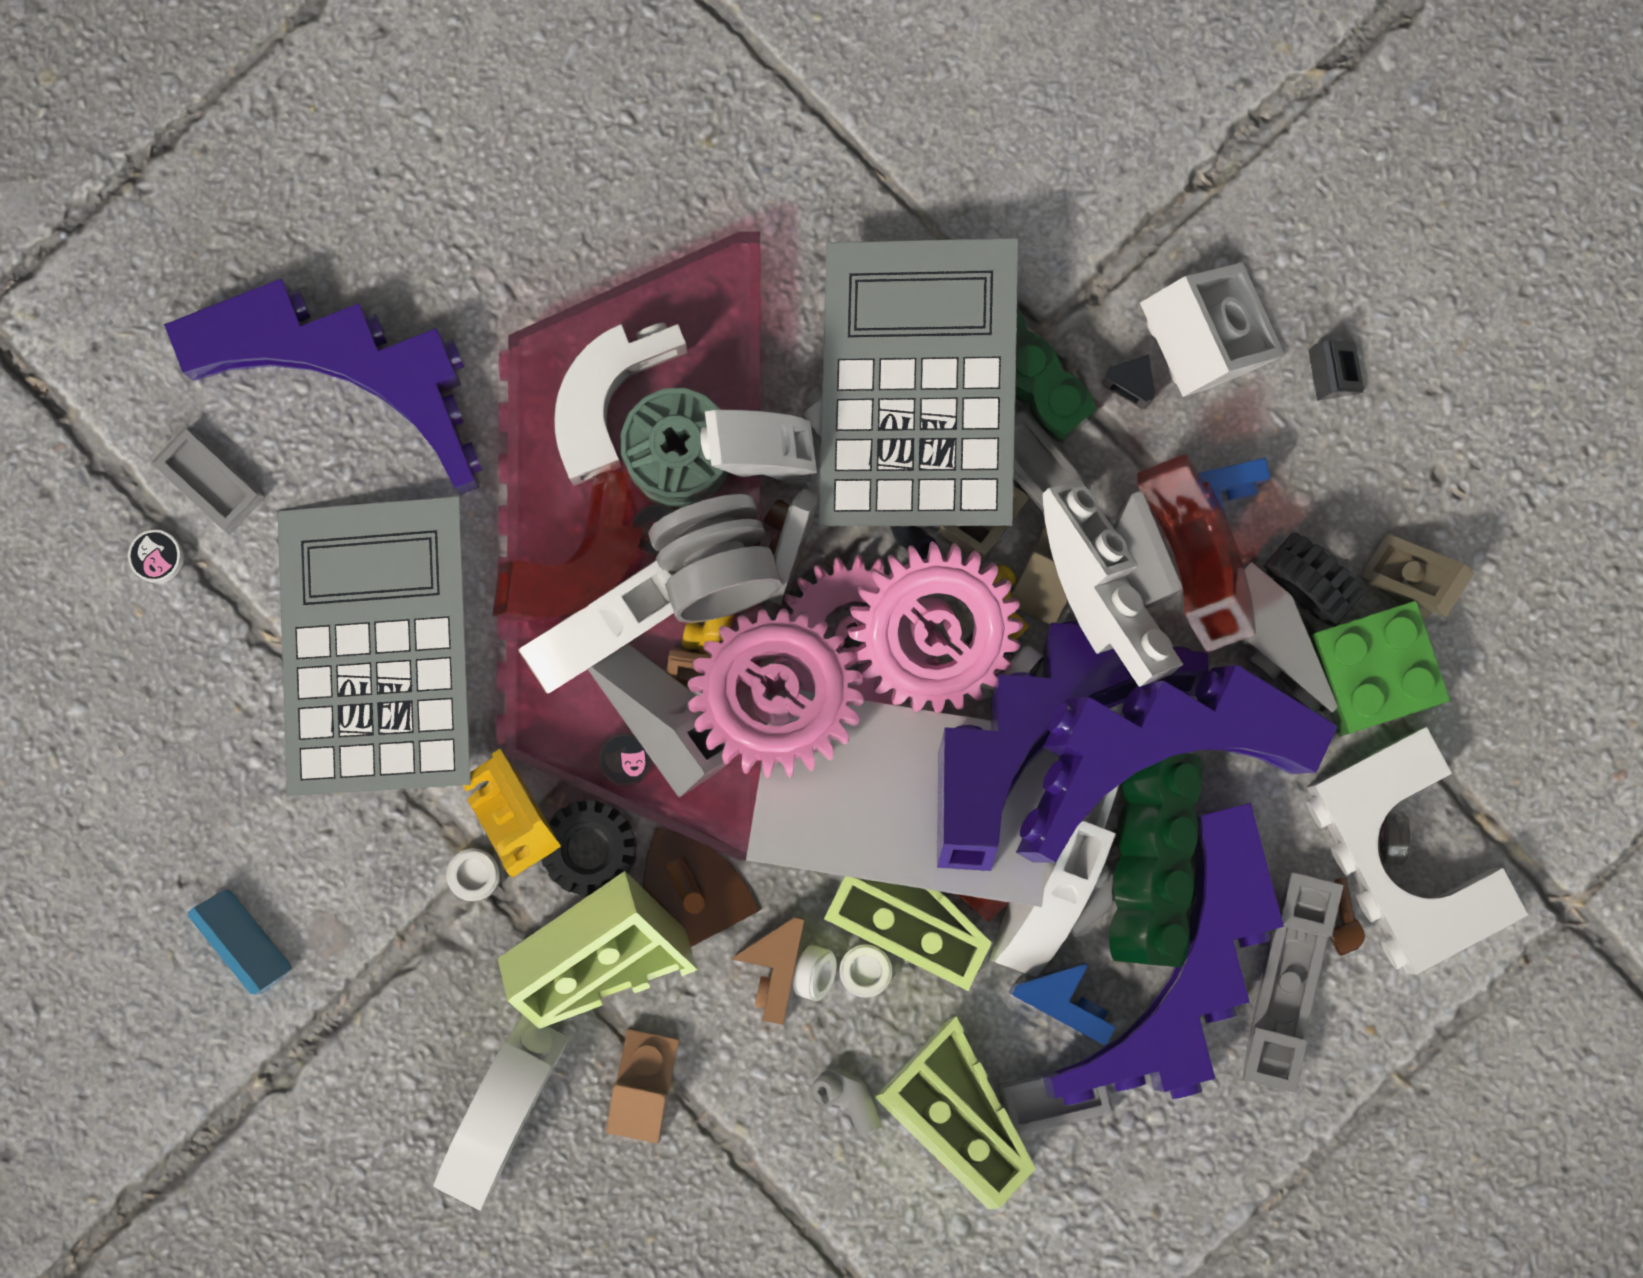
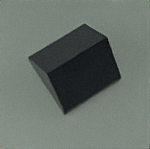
M1328 340L1308 350L1317 401L1364 393L1355 342Z
M1149 354L1110 367L1101 383H1103L1105 388L1138 408L1146 409L1155 395Z

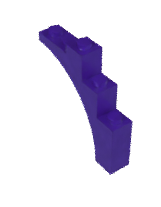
M282 278L164 324L181 370L192 381L232 370L279 367L314 371L352 383L387 402L420 431L436 451L454 488L460 495L480 488L475 476L476 473L483 471L480 459L472 442L463 445L456 428L457 425L464 423L461 411L453 394L444 397L442 393L462 385L456 371L465 366L454 339L452 338L444 342L437 328L381 350L380 346L388 343L377 314L368 316L358 303L304 324L303 321L311 318L306 301L300 289L291 291Z
M1078 621L1050 624L1043 647V677H1035L1033 674L1026 672H1016L1010 675L998 674L991 699V730H983L976 725L944 728L938 751L937 868L991 871L999 846L1001 818L1006 800L1026 767L1045 748L1043 746L1050 734L1048 730L1049 719L1061 703H1064L1066 699L1090 697L1110 709L1119 704H1124L1129 693L1138 687V684L1114 648L1096 654ZM1173 646V650L1183 665L1170 676L1157 681H1165L1185 694L1195 696L1200 680L1209 671L1208 652L1191 651L1186 647Z
M1238 665L1215 667L1207 672L1196 688L1195 696L1197 700L1165 681H1156L1141 687L1138 686L1129 693L1123 704L1122 713L1125 715L1124 717L1090 697L1066 699L1064 703H1061L1054 710L1049 719L1048 730L1050 734L1043 746L1061 758L1047 771L1043 780V789H1045L1037 808L1033 809L1022 823L1020 829L1022 840L1016 853L1033 863H1056L1077 826L1106 794L1134 773L1170 756L1197 750H1222L1257 758L1289 774L1317 773L1338 726Z
M1251 803L1197 816L1198 839L1195 848V900L1189 922V949L1182 967H1173L1169 978L1146 1011L1114 1041L1080 1062L1042 1075L1048 1097L1055 1099L1062 1097L1064 1105L1081 1103L1094 1099V1089L1114 1084L1115 1092L1146 1085L1144 1075L1150 1074L1155 1091H1170L1171 1098L1178 1099L1202 1092V1082L1216 1079L1199 1016L1204 1015L1206 1023L1225 1020L1237 1016L1235 1006L1250 1003L1233 940L1238 939L1240 948L1264 943L1271 940L1269 930L1284 927Z

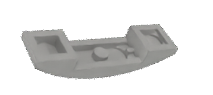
M1293 872L1290 873L1279 907L1284 927L1273 929L1251 1023L1243 1080L1296 1093L1308 1040H1305L1319 974L1328 937H1332L1344 885Z

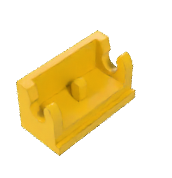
M498 749L492 753L493 757L470 772L471 785L462 786L467 792L474 789L479 783L489 781L484 788L474 792L467 801L496 850L506 872L513 878L560 848L561 845L521 775L503 751Z

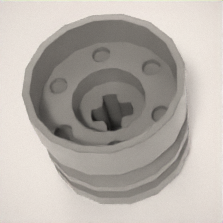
M743 494L723 495L702 500L664 516L652 525L648 535L653 548L656 551H660L656 557L659 567L665 571L676 572L669 577L665 587L675 617L679 622H704L741 612L767 600L783 586L770 548L754 546L762 540L766 533L761 521L755 520L759 512L752 496Z

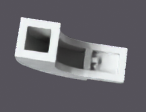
M664 322L651 325L636 334L638 340L631 343L628 342L622 324L598 336L587 345L568 369L558 393L554 420L559 453L573 486L622 467L607 427V412L610 401L618 387L632 375L688 353L678 324L667 328Z
M523 1014L521 1015L509 1038L501 1046L475 1094L448 1149L433 1187L481 1211L505 1167L514 1143L534 1103L569 1040L568 1036L548 1026L539 1029Z

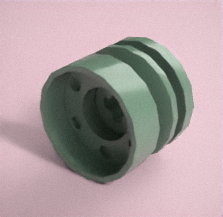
M664 388L643 397L628 413L621 431V456L635 487L650 502L669 509H680L702 500L714 498L726 485L730 473L713 467L711 459L707 460L701 446L702 427H707L705 411L721 410L707 396L687 388ZM671 435H675L678 440L688 437L689 439L685 442L687 453L679 456L675 451L665 454L664 452L669 448L666 439Z

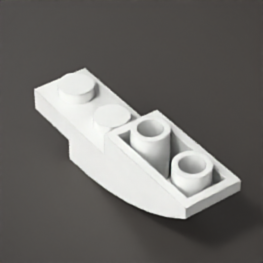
M705 411L707 427H702L701 446L707 460L711 459L713 467L740 477L764 474L789 485L810 482L809 474L817 473L811 423L809 420L787 414L763 411Z
M1081 479L1048 488L1042 496L1045 524L1056 570L1068 602L1096 654L1114 648L1139 687L1170 676L1183 663L1173 650L1168 636L1159 629L1143 605L1140 594L1131 587L1125 578L1138 566L1128 551L1125 540L1113 529L1099 508L1096 497L1085 487Z
M656 559L518 649L545 692L548 694L673 614L674 611L665 584L669 577L676 572L662 570Z
M1118 786L1106 794L1077 826L1057 862L1047 863L1042 908L1008 902L989 961L1037 977L1053 958L1079 918L1107 859L1116 833L1106 830L1105 826Z

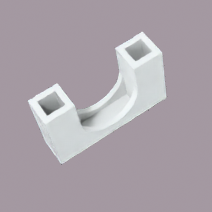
M1427 727L1416 729L1306 787L1312 797L1306 801L1311 816L1321 829L1326 826L1328 827L1337 844L1331 847V851L1338 866L1346 876L1352 873L1362 892L1356 894L1362 911L1370 922L1378 920L1387 939L1381 941V944L1389 961L1395 969L1403 967L1407 974L1414 975L1425 971L1528 916L1504 868H1491L1448 892L1432 898H1421L1405 892L1385 872L1378 852V836L1381 825L1389 811L1403 799L1452 774Z

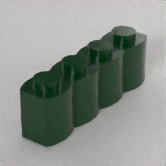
M1017 308L1015 398L1029 404L1030 413L1053 440L1063 443L1091 419L1096 410L1094 400L1089 390L1078 378L1061 370L1059 359L1053 348L1039 335L1027 331L1025 320Z
M1183 753L1170 756L1134 773L1122 782V791L1126 804L1121 811L1117 830L1118 845L1122 856L1117 863L1114 873L1113 893L1117 910L1113 915L1109 930V948L1113 961L1169 967H1182L1185 962L1190 942V930L1186 912L1191 904L1194 891V875L1190 859L1194 854L1198 839V820L1194 806L1198 801L1202 787V766L1198 754Z

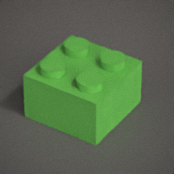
M1416 601L1309 636L1338 705L1334 712L1331 713L1334 724L1338 726L1336 730L1339 737L1450 701Z

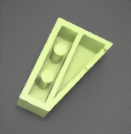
M625 871L498 958L507 1001L539 1029L603 1005L601 998L632 987L635 994L650 988L649 980L676 970H680L682 976L698 970L684 927Z
M845 876L824 917L825 920L969 991L992 944L940 891Z
M956 1016L947 1020L878 1092L875 1098L987 1209H998L1036 1168L1005 1108L1001 1107L987 1080L988 1075L981 1062H978L963 1033L964 1029Z

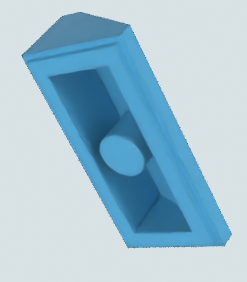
M221 891L188 911L190 920L251 995L265 993L291 971L292 968L289 962L231 891Z

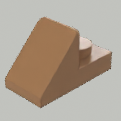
M792 918L731 958L736 961L773 968L771 978L761 976L755 1007L765 1009L762 1021L784 1024L805 919Z
M630 1028L627 1029L617 1080L613 1085L606 1133L658 1144L680 1039Z

